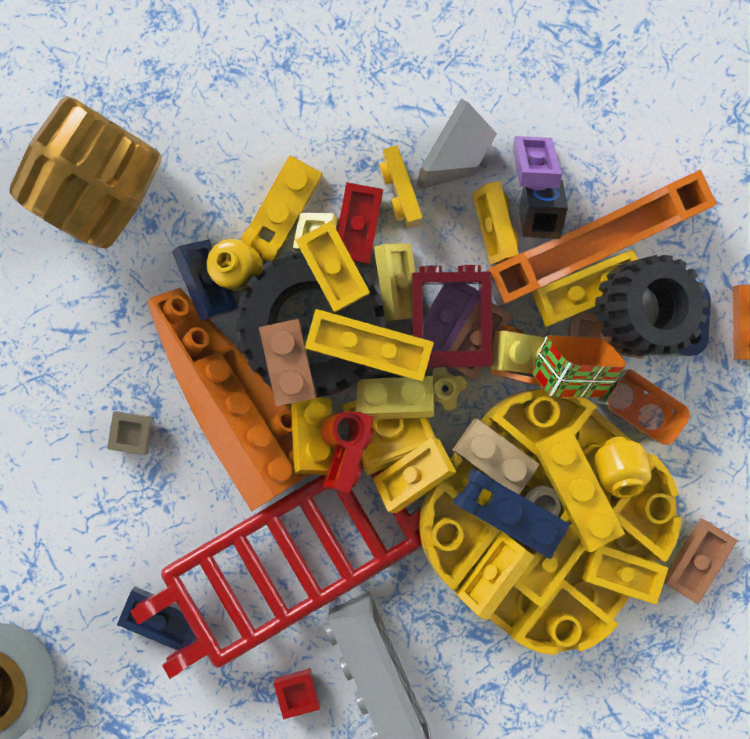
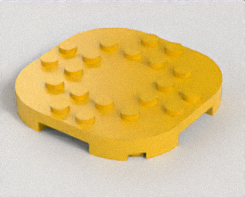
M530 389L512 394L493 406L480 420L540 464L519 494L523 497L528 490L535 486L544 485L554 489L532 444L565 427H571L600 484L595 465V454L604 446L607 440L614 437H625L627 440H631L596 410L597 406L584 397H550L544 389ZM646 452L651 470V480L644 486L645 490L642 493L633 497L619 498L602 488L625 535L604 546L655 563L658 560L666 562L676 545L681 527V517L677 516L675 498L679 493L673 477L662 461L655 455ZM454 453L450 461L457 473L426 493L421 507L419 527L421 543L428 562L438 576L453 591L457 592L501 530L453 503L458 492L463 493L470 481L467 479V476L471 469L474 468L481 472L457 453ZM483 488L476 502L485 506L492 493ZM516 540L519 544H521L530 552L532 548ZM585 550L543 609L515 587H512L489 619L508 633L515 641L536 652L549 655H558V652L574 649L581 652L597 645L615 630L619 624L614 618L631 596L582 580L581 575L589 554Z

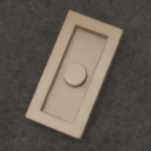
M473 419L452 449V451L488 477L517 494L521 493L540 465L478 419Z

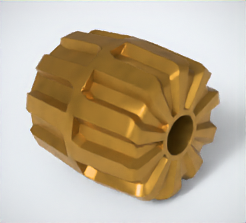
M66 96L58 102L32 138L12 180L9 193L21 206L54 227L87 244L107 249L113 245L141 205L161 163L162 155L158 150L73 97Z

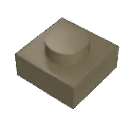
M120 411L113 412L107 449L141 455L149 454L154 417Z

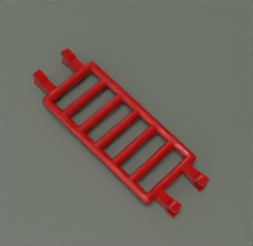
M360 459L359 465H361V469H363L364 467ZM386 469L370 474L372 480ZM321 475L164 567L161 571V577L167 587L136 604V607L130 612L139 625L174 602L180 608L197 641L167 656V661L162 664V667L169 679L205 656L208 657L214 667L221 668L422 547L419 531L421 507L410 514L406 507L398 513H392L407 539L387 550L353 490H350V494L336 492L374 559L354 570L313 497L327 490V488L323 487L327 475ZM298 506L301 507L341 576L339 580L324 589L320 588L280 519L281 516ZM266 525L308 596L307 599L290 609L287 608L247 539V536ZM234 545L275 618L257 629L253 627L213 557ZM199 564L242 637L223 649L219 646L179 577Z

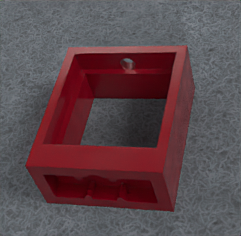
M436 265L420 266L419 273H412L411 336L423 339L422 285L479 284L480 351H431L427 368L493 366L491 272H481L480 265L458 266V272H442V266Z

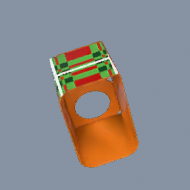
M548 335L530 372L550 397L605 398L625 368L626 362L613 346L603 339Z
M629 368L622 371L607 397H600L597 401L599 405L652 441L663 445L673 443L690 418L689 409L684 404ZM619 383L628 385L634 395L631 405L625 409H616L609 403V397ZM655 404L662 409L664 420L659 428L648 430L640 425L638 414L643 406Z

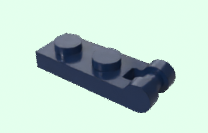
M472 468L467 476V479L470 481L463 493L458 492L453 503L551 559L570 524ZM483 488L492 493L485 506L476 502Z

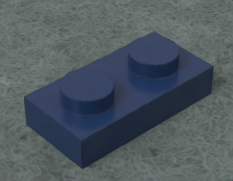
M209 239L180 245L171 251L200 321L222 316L238 309L232 292L212 281L207 272L206 262L208 254L213 248Z
M136 586L131 590L117 626L175 650H180L193 643L195 634L177 603L169 605L138 625L130 611L136 607V604L154 594Z

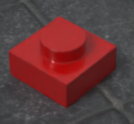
M311 668L274 679L273 684L283 720L320 710L321 703Z

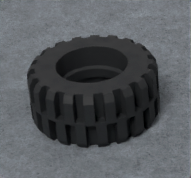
M293 251L281 254L282 259L274 263L270 260L263 265L261 274L257 278L252 276L247 283L249 289L245 297H240L238 304L241 312L240 318H236V330L240 331L241 341H238L241 352L246 354L249 360L247 364L253 372L258 373L263 378V381L271 387L259 327L276 324L282 305L295 293L307 289L322 290L302 253L294 254ZM355 264L370 294L345 307L347 316L350 319L385 328V316L380 294L377 293L370 277L367 274L365 275L359 269V266ZM334 356L318 361H309L317 398L330 396L351 387L371 368Z

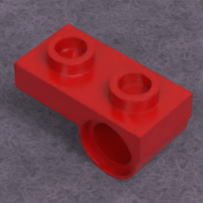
M348 411L334 413L324 419L321 425L322 439L327 445L335 448L323 485L324 488L350 494L351 487L356 486L361 475V465H359L362 452L368 448L373 436V428H371L372 416L361 412ZM341 420H344L349 426V435L345 440H342L337 433V426Z

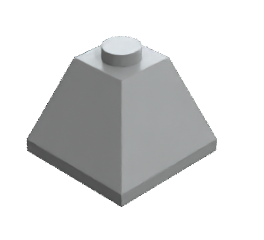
M460 99L420 168L416 185L421 188L473 176L479 165L486 169L497 150L496 147L491 145L497 133L470 103L464 99Z

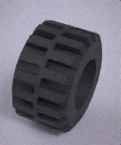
M653 255L619 265L618 269L610 271L606 275L608 281L601 282L598 289L603 293L602 296L596 297L595 306H600V313L595 315L597 322H603L604 328L600 330L603 336H611L610 344L614 348H623L622 352L628 355L676 353L677 349L687 348L691 345L690 339H697L701 333L698 325L705 324L707 318L702 313L703 308L708 307V299L702 298L701 292L705 291L703 282L697 283L695 280L698 276L694 269L686 270L687 263L681 259L673 261V256ZM646 288L655 295L658 302L659 312L654 325L646 319L642 308V298Z

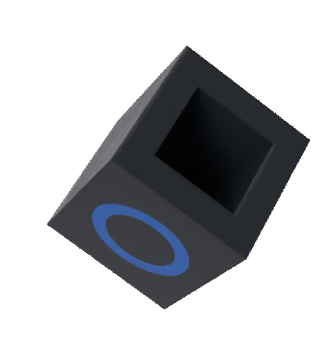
M563 180L560 182V188L532 190L528 187H523L519 205L522 237L561 239L568 211Z

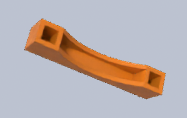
M701 169L612 213L561 236V239H553L487 269L485 272H491L492 295L497 306L505 305L716 206V200Z

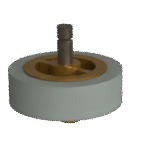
M0 623V739H18L40 718L48 707L54 691L55 673L51 657L38 638L21 627Z

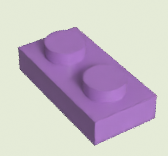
M515 136L513 154L520 186L528 187L532 190L560 188L562 172L552 138Z
M448 284L442 286L423 318V339L434 342L432 351H449L479 300V291L468 284Z

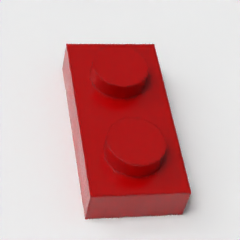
M346 182L337 232L353 262L370 265L383 189Z

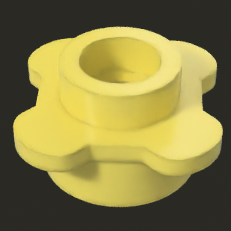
M437 367L432 372L434 400L441 403L445 410H453L457 407V398L460 392L466 389L467 382L462 376L455 377L449 374L445 367ZM443 385L448 386L447 392L441 390Z

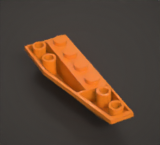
M181 288L149 298L147 304L182 392L210 446L251 512L309 476L310 474H294L292 412L290 405L286 404L276 407L272 387L266 384L258 373L253 372L247 364L249 360L210 319L200 321L191 298Z

